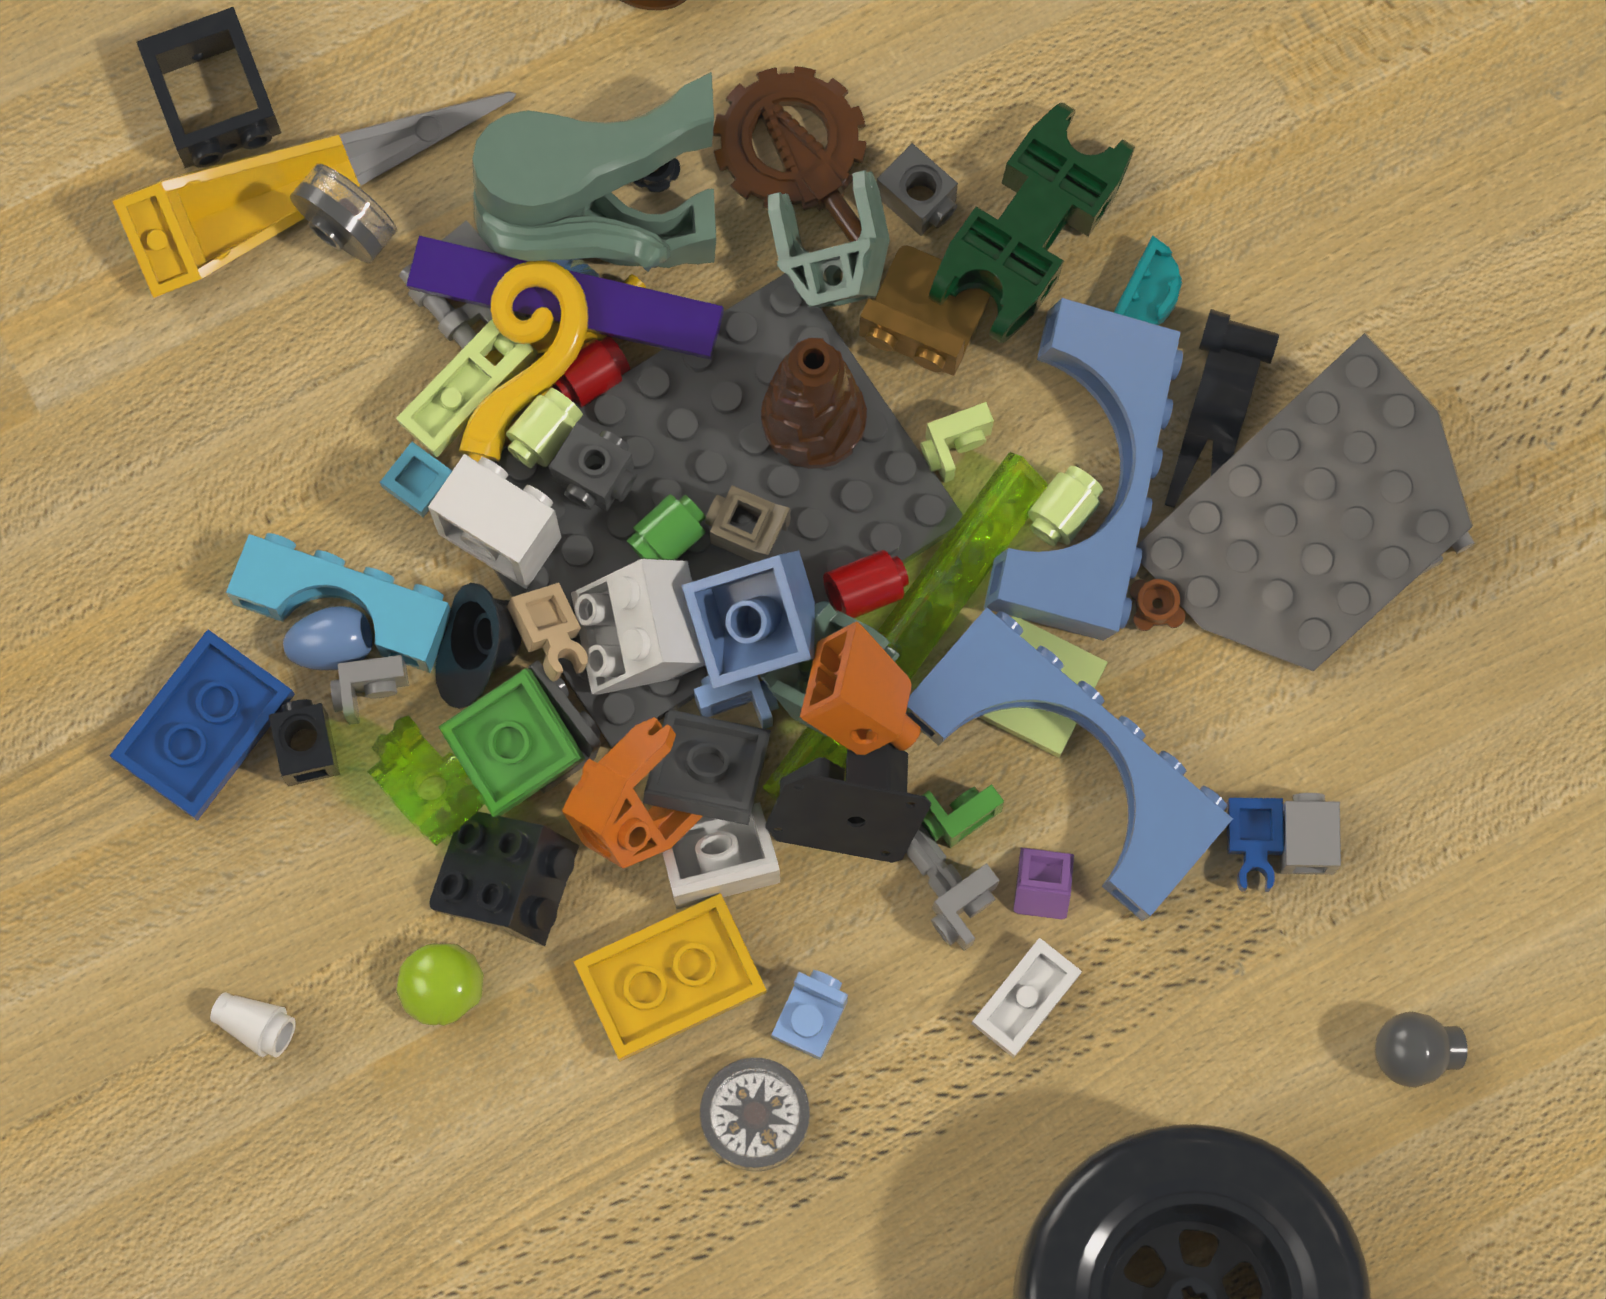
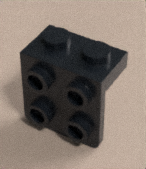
M465 810L458 817L430 897V907L441 914L499 927L528 943L545 946L551 927L556 921L557 910L568 878L573 871L575 857L580 845L544 825L502 816L492 817L488 813Z

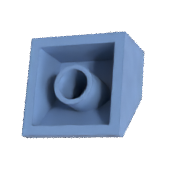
M799 550L773 556L682 585L713 688L814 658L815 601Z

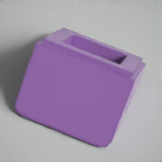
M1021 848L1014 912L1023 915L1065 919L1071 896L1074 854Z

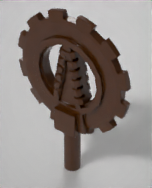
M795 66L794 73L778 74L777 67L756 73L758 81L746 88L739 84L726 97V101L731 104L726 114L717 113L713 136L721 137V149L714 150L720 172L728 169L735 179L730 184L731 188L746 200L751 194L764 200L763 208L768 209V195L779 192L788 194L792 205L802 204L803 211L815 207L818 211L826 208L849 242L857 241L862 230L861 223L844 199V190L853 181V176L849 172L854 162L862 164L866 152L867 141L859 140L858 134L859 128L866 127L859 105L851 108L848 101L844 98L848 94V90L834 78H831L828 83L816 78V70ZM782 106H800L812 111L822 120L827 132V145L825 149L819 141H816L812 134H809L803 126H800V123L795 118H792V115L784 111ZM761 118H763L785 172L767 166L756 155L752 145V133Z

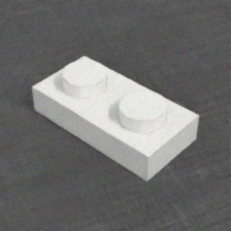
M1039 938L971 1024L1014 1058L1078 979L1082 971Z

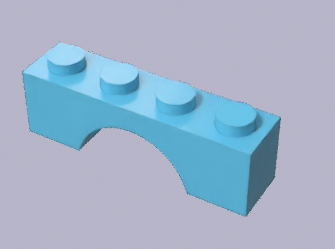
M266 533L264 539L251 534L248 535L226 591L233 605L283 622L295 609L315 599L328 597L350 601L361 607L373 620L375 645L382 657L402 655L406 665L431 673L451 610L448 602L443 601L444 595L419 584H415L413 590L393 584L395 580L393 576L375 568L365 567L363 573L344 567L345 560L326 551L316 550L314 556L295 550L296 544L293 541L273 533Z

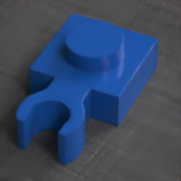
M1229 798L1227 800V814L1233 819L1227 825V854H1244V864L1237 876L1238 888L1241 892L1246 891L1247 873L1255 870L1262 873L1265 877V892H1269L1274 885L1275 874L1268 862V855H1281L1284 852L1283 798Z

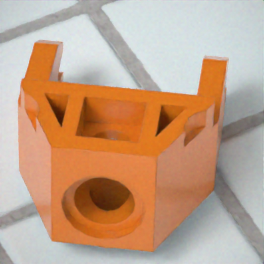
M655 717L635 725L598 763L589 758L582 768L580 781L573 787L562 810L584 846L622 869L671 849L703 817L658 806H652L647 811L633 789L671 751L676 737L670 725L667 724L665 727H662L659 720Z

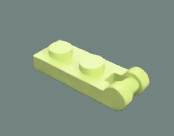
M492 319L396 419L405 430L437 458L466 428L469 418L482 400L499 386L528 368L536 358L537 350L529 343L519 344L504 337L496 328ZM495 349L504 356L496 366L485 358L490 351Z

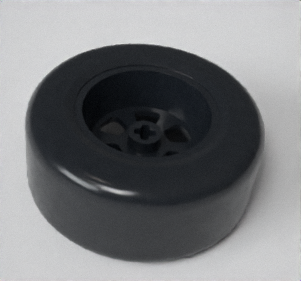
M1181 1124L1151 1128L1121 1138L1089 1156L1067 1175L1046 1201L1026 1236L1015 1273L1013 1299H1183L1182 1290L1187 1289L1191 1297L1200 1295L1202 1299H1229L1223 1286V1277L1236 1265L1243 1262L1249 1263L1258 1278L1262 1291L1259 1299H1371L1366 1261L1358 1237L1347 1215L1327 1187L1306 1166L1284 1150L1247 1133L1220 1126ZM1182 1231H1201L1216 1236L1218 1247L1207 1267H1195L1184 1263L1179 1243V1236ZM1142 1246L1152 1248L1165 1267L1163 1277L1151 1288L1128 1280L1124 1274L1125 1266Z

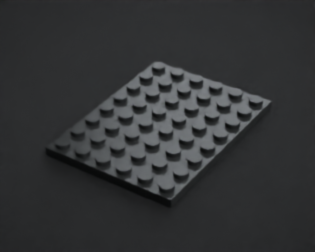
M786 273L723 312L712 360L663 349L621 375L622 382L581 408L578 403L575 404L583 413V416L577 423L598 435L602 430L617 435L629 445L627 451L632 453L634 464L632 472L637 474L636 480L626 498L622 502L615 499L608 511L596 505H593L591 510H588L568 499L564 495L566 488L553 482L549 468L550 464L547 467H543L536 463L532 468H529L516 459L509 452L508 447L502 450L500 461H493L508 473L507 481L522 490L526 485H530L543 492L553 501L551 508L555 510L562 537L527 589L495 569L493 570L511 597L560 583L574 614L571 592L641 559L627 543V540L635 533L633 527L669 494L673 495L677 500L683 495H687L705 516H707L716 495L726 498L731 485L772 503L789 507L790 524L786 531L781 530L773 547V556L799 550L815 604L823 601L829 602L823 582L825 572L881 550L887 551L891 558L898 556L903 564L966 525V518L935 473L930 471L929 464L821 308L809 307L794 288L793 281ZM807 338H823L826 343L833 346L837 351H841L844 362L850 369L857 386L863 394L867 408L864 435L862 440H859L853 448V453L836 465L816 469L792 465L789 463V459L778 452L776 454L765 438L761 422L762 401L770 381L785 356L792 351L798 342ZM737 507L729 525L752 534L759 517ZM705 520L700 525L706 533L677 559V561H688L692 582L754 563L711 544L710 530L712 527L705 524ZM578 633L577 637L571 640L581 645L580 635ZM565 658L558 659L563 668L562 675L587 713L596 723L611 749L635 725L653 717L661 720L665 717L667 711L677 710L694 699V689L702 686L701 680L709 675L706 665L675 679L604 694H591L586 667L583 672L577 674L571 661Z

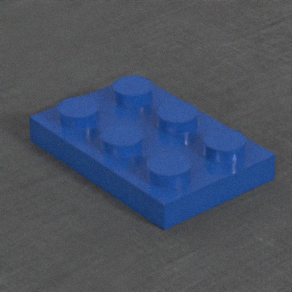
M208 629L113 750L110 757L198 821L271 726L269 714L281 712V706L288 703L295 693L291 688Z

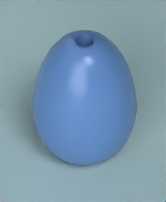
M344 606L328 607L311 613L296 622L287 631L283 639V647L287 658L301 667L313 670H338L337 664L364 660L372 648V633L369 622L362 612Z

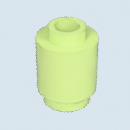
M550 388L544 396L538 394L506 432L507 437L512 442L508 446L509 452L529 468H532L536 463L547 467L555 458L576 422L583 416V413L569 398L554 388Z
M1069 466L1065 473H1057L1028 511V515L1033 521L1030 529L1049 545L1055 546L1058 542L1070 544L1099 507L1100 502L1098 498L1104 491L1102 486L1091 475L1076 466Z

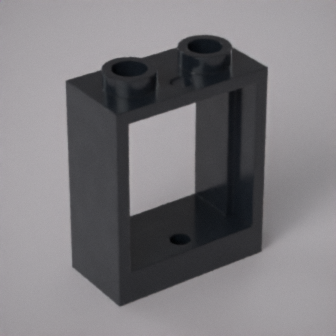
M234 7L136 42L175 147L185 168L194 165L196 167L213 165L219 162L226 153L240 148L247 150L260 148L268 144L273 136L282 133ZM236 48L258 108L185 134L163 74Z

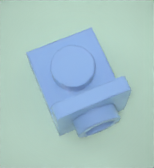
M813 970L810 977L798 972L794 981V987L771 1034V1038L821 1060L848 1002V994L840 991L842 982L817 970Z

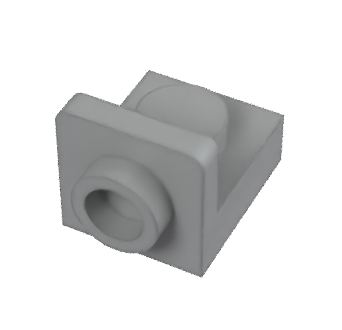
M402 655L337 664L339 679L330 681L334 711H343L349 725L360 723L357 693L365 692V697L370 699L385 698L396 695L398 687L409 686L407 665Z
M987 863L934 901L932 909L937 916L931 919V922L949 946L957 942L963 951L972 946L975 937L959 915L965 911L968 917L972 918L996 900L991 892L997 888L1000 880Z

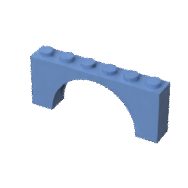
M1061 298L1047 311L1037 360L1052 365L1073 377L1092 394L1104 410L1115 433L1119 448L1120 478L1118 490L1105 520L1088 539L1076 545L1053 551L1034 552L1008 548L995 557L984 609L988 608L995 612L1003 611L1013 617L1102 641L1119 632V628L1123 629L1126 626L1132 607L1131 598L1126 597L1129 580L1136 576L1142 559V549L1136 547L1140 528L1144 529L1152 511V498L1147 497L1150 478L1154 479L1157 476L1163 457V450L1157 448L1160 430H1164L1168 425L1173 409V400L1167 398L1170 381H1174L1177 378L1183 360V351L1177 349L1180 331Z
M986 608L909 696L906 714L938 746L958 728L971 720L988 713L1012 708H1031L1057 713L1077 722V724L1090 732L1104 746L1116 764L1124 784L1128 805V824L1123 849L1114 869L1102 887L1141 921H1144L1154 913L1232 821L1233 818L1224 811L1227 808L1226 802L1210 788L1202 786L1198 789L1183 776L1186 773L1185 767L1166 751H1161L1157 754L1143 742L1145 733L1133 721L1122 715L1117 719L1101 706L1105 700L1091 685L1082 680L1076 684L1061 671L1064 664L1054 653L1043 646L1035 649L1020 636L1023 633V629L1012 617L1003 611H998L995 615L990 609Z

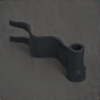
M1210 309L1199 347L1200 350L1209 353L1165 506L1175 508L1208 439L1213 441L1211 476L1234 455L1260 363L1262 361L1271 364L1280 334L1230 320V314Z

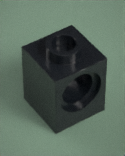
M309 699L296 700L283 704L281 712L269 714L281 777L288 787L340 775L329 717L322 703L313 705L312 700ZM301 729L315 730L317 732V739L310 749L305 751L291 749V739L296 732Z

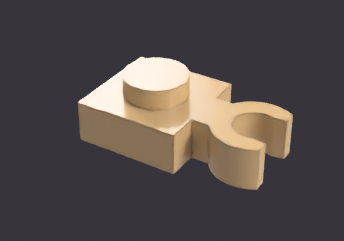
M560 583L511 597L507 608L528 652L543 648L546 654L543 668L547 677L552 682L560 678L563 668L558 661L559 658L571 661L577 674L583 672L588 663L587 653L579 643L571 640L577 637L581 627Z

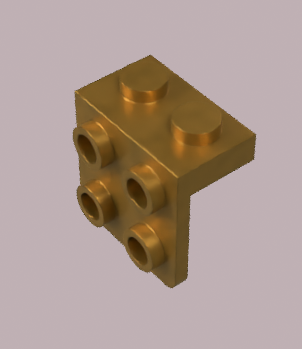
M909 245L902 246L898 249L875 300L868 298L860 315L859 336L865 338L868 343L876 348L888 352L896 351L908 356L925 369L934 372L943 371L955 376L991 295L981 289H967L960 292L956 297L950 295L942 305H939L929 299L928 296L942 259Z

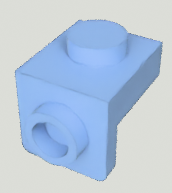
M708 675L701 680L702 686L694 689L697 707L700 715L704 717H711L752 702L762 729H767L773 726L771 711L779 709L776 697L764 681L759 682L757 675L717 688L712 687Z

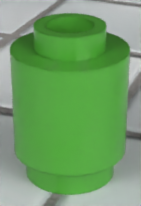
M669 494L633 527L635 533L627 540V543L641 559L677 560L706 533L700 525L706 519V516L687 495H683L677 500L673 495Z

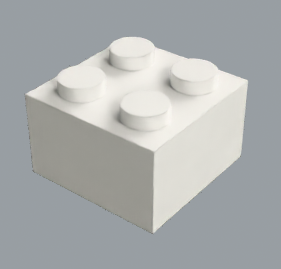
M464 454L428 506L437 532L443 538L527 589L562 538L555 510L551 508L553 501L543 492L530 485H526L522 490L506 480L508 473L493 461L481 457L479 462Z

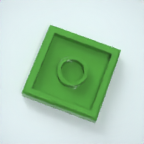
M527 668L438 726L492 817L503 815L586 760L532 670Z

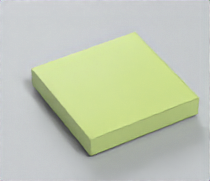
M1012 616L1023 629V633L1020 635L1035 649L1043 646L1054 653L1064 664L1061 671L1073 682L1078 684L1082 680L1095 689L1107 666V661L1021 618ZM1031 708L999 710L979 717L1060 758L1077 725V722L1057 713Z

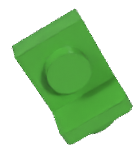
M992 784L981 792L976 787H972L958 796L949 805L953 812L947 815L934 795L928 790L921 795L926 796L931 802V807L922 824L935 841L942 837L951 848L1001 813L1004 800Z

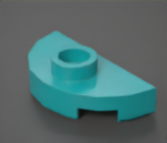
M1152 235L1113 313L1160 325L1176 307L1182 278L1179 273V266L1172 256L1171 249Z

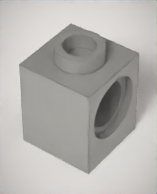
M1299 793L1293 795V801H1285L1283 804L1284 852L1280 855V874L1334 875L1341 866L1340 802L1325 801V795L1321 793Z

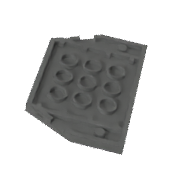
M1364 333L1136 547L1142 549V565L1155 579L1167 580L1177 588L1180 595V606L1202 629L1315 671L1470 530L1473 524L1445 435L1440 411L1370 336Z

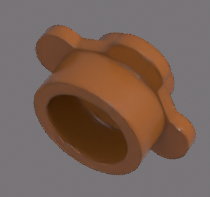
M1139 579L1131 585L1129 594L1135 600L1136 605L1133 623L1139 630L1149 631L1153 626L1168 625L1170 628H1177L1182 625L1185 620V612L1180 608L1179 592L1171 582L1164 579H1153L1148 582ZM1159 599L1162 602V607L1155 608L1152 602Z

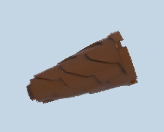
M807 338L798 342L780 363L762 401V428L765 438L773 451L789 459V463L808 469L836 465L853 453V448L859 440H862L866 427L867 408L863 394L857 386L850 369L844 362L841 351H837L833 346L826 343L823 338Z

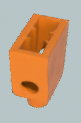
M856 621L817 642L800 718L857 755H866L888 743L892 744L897 750L904 751L916 742L921 731L920 726L906 714L912 687L910 678L859 622Z

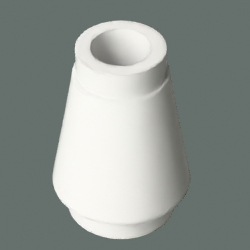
M227 992L222 993L218 997L210 1015L213 1023L218 1024L223 1030L260 1057H264L267 1054L273 1057L280 1056L289 1045L296 1025L295 1019L287 1015L285 1007L237 995L233 996Z

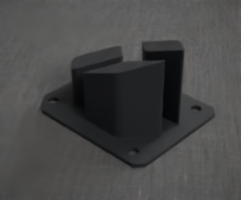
M890 743L866 755H857L847 749L846 781H844L845 769L825 757L817 758L781 778L779 796L768 817L765 828L776 841L890 863L897 862L903 859L931 807V802L926 796L907 793L908 753L897 750ZM908 802H914V803H916V804L909 805V804H907V803H908Z

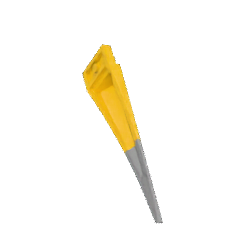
M508 91L164 178L112 199V202L153 298L203 279L303 220L305 217L298 211L290 199V195L301 182L311 184L337 200L415 154L514 99L516 93Z

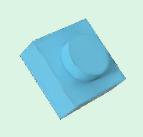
M411 442L382 478L380 484L384 490L424 517L429 511L428 506L452 470L414 442Z

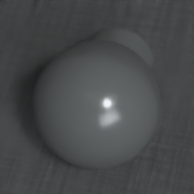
M1413 1011L1400 1013L1389 1019L1380 1029L1375 1043L1376 1060L1382 1072L1393 1082L1405 1087H1420L1436 1081L1446 1070L1462 1069L1468 1054L1466 1036L1459 1026H1443L1432 1016Z

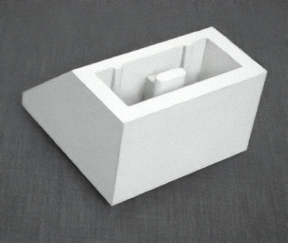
M640 559L571 592L575 616L581 627L579 631L581 645L588 656L586 670L591 694H604L675 679L706 665L682 589V585L692 582L688 561Z

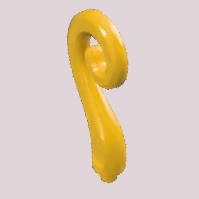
M528 261L516 265L504 274L493 291L491 297L493 323L504 337L515 343H534L544 338L551 329L554 319L552 312L546 307L536 309L528 320L521 321L516 318L512 309L513 302L516 296L527 288L540 287L552 292L560 304L561 321L557 336L546 353L531 366L486 396L469 418L459 452L468 455L477 462H479L481 457L491 461H500L506 432L514 416L532 402L538 394L541 395L566 372L576 359L584 343L588 328V306L585 293L580 283L569 270L555 262Z

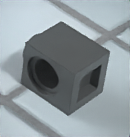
M913 143L877 178L882 202L920 236L932 225L937 229L943 226L957 209L958 205L955 201L958 183ZM914 186H925L934 195L928 200L918 201L911 198L907 191Z

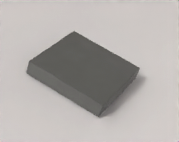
M675 710L667 711L662 727H665L667 724L670 725L676 737L671 751L649 772L643 803L749 825L770 741L771 730Z

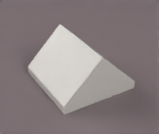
M760 802L753 805L749 825L703 816L671 849L662 852L676 909L698 904L719 893L723 897L780 883V869L770 834L765 828L766 821Z

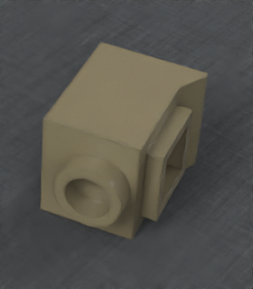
M731 485L726 498L716 495L707 513L705 524L712 527L710 530L711 544L752 562L773 557V547L781 530L786 531L790 524V508L772 503ZM737 507L759 517L752 534L729 525Z

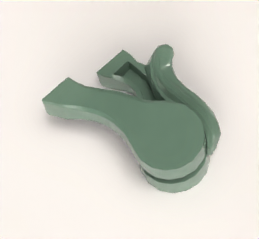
M712 72L684 85L666 102L646 114L626 121H580L555 114L527 110L506 114L490 123L476 140L472 158L474 219L478 235L492 251L525 261L598 258L615 265L642 266L647 272L651 268L657 267L670 268L681 264L699 265L713 263L715 261L716 249L714 189H707L695 194L677 208L664 214H646L627 207L612 193V191L648 176L682 153L712 147L714 127Z

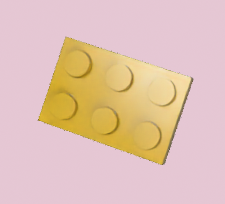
M721 893L573 961L619 1062L767 993L766 987Z

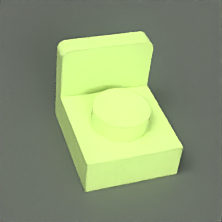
M987 402L927 423L926 441L920 443L922 454L930 466V471L939 470L944 483L954 480L956 471L949 450L956 448L958 453L973 450L986 442L985 436L991 435L994 420Z

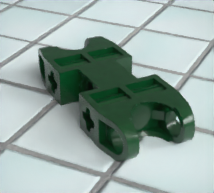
M1063 102L1053 107L1031 128L1006 163L1002 184L1017 194L999 219L994 218L977 206L974 208L949 243L929 292L928 298L939 305H942L950 295L956 297L960 292L967 289H981L988 292L994 298L998 307V315L989 331V336L1000 343L1010 339L1034 316L1059 280L1064 260L1049 252L1048 249L1066 224L1089 237L1113 203L1135 150L1134 145L1122 139L1115 148L1109 146L1104 152L1097 155H1086L1078 152L1071 146L1067 138V129L1075 115V109Z

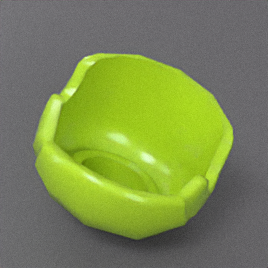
M428 944L414 951L401 965L396 993L404 1011L422 1024L444 1026L458 1021L480 1002L484 974L475 956L458 944Z

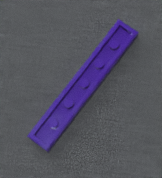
M419 236L406 286L410 290L491 308V297L500 279L516 265L528 261ZM569 270L580 283L585 293L588 306L587 331L712 360L724 312L723 306ZM527 288L521 291L513 302V314L531 318L536 309L546 307L552 312L554 318L552 323L560 324L561 309L558 299L552 292L544 288Z

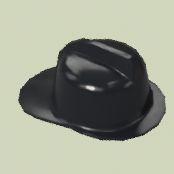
M469 583L462 586L455 595L435 666L436 684L441 698L449 706L458 709L468 707L481 697L492 671L510 664L518 655L522 637L507 608L510 600L493 598L492 594L483 585L477 583Z

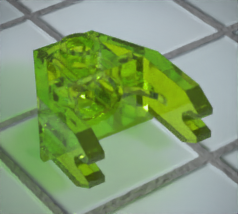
M409 716L399 718L394 722L393 730L389 734H381L375 741L372 750L379 762L368 771L369 775L413 826L435 846L447 836L450 837L486 804L481 793L474 785H468L465 782L468 775L458 759L450 751L442 757L422 736L418 725ZM430 777H439L446 781V788L443 794L433 800L421 798L418 791L422 782Z

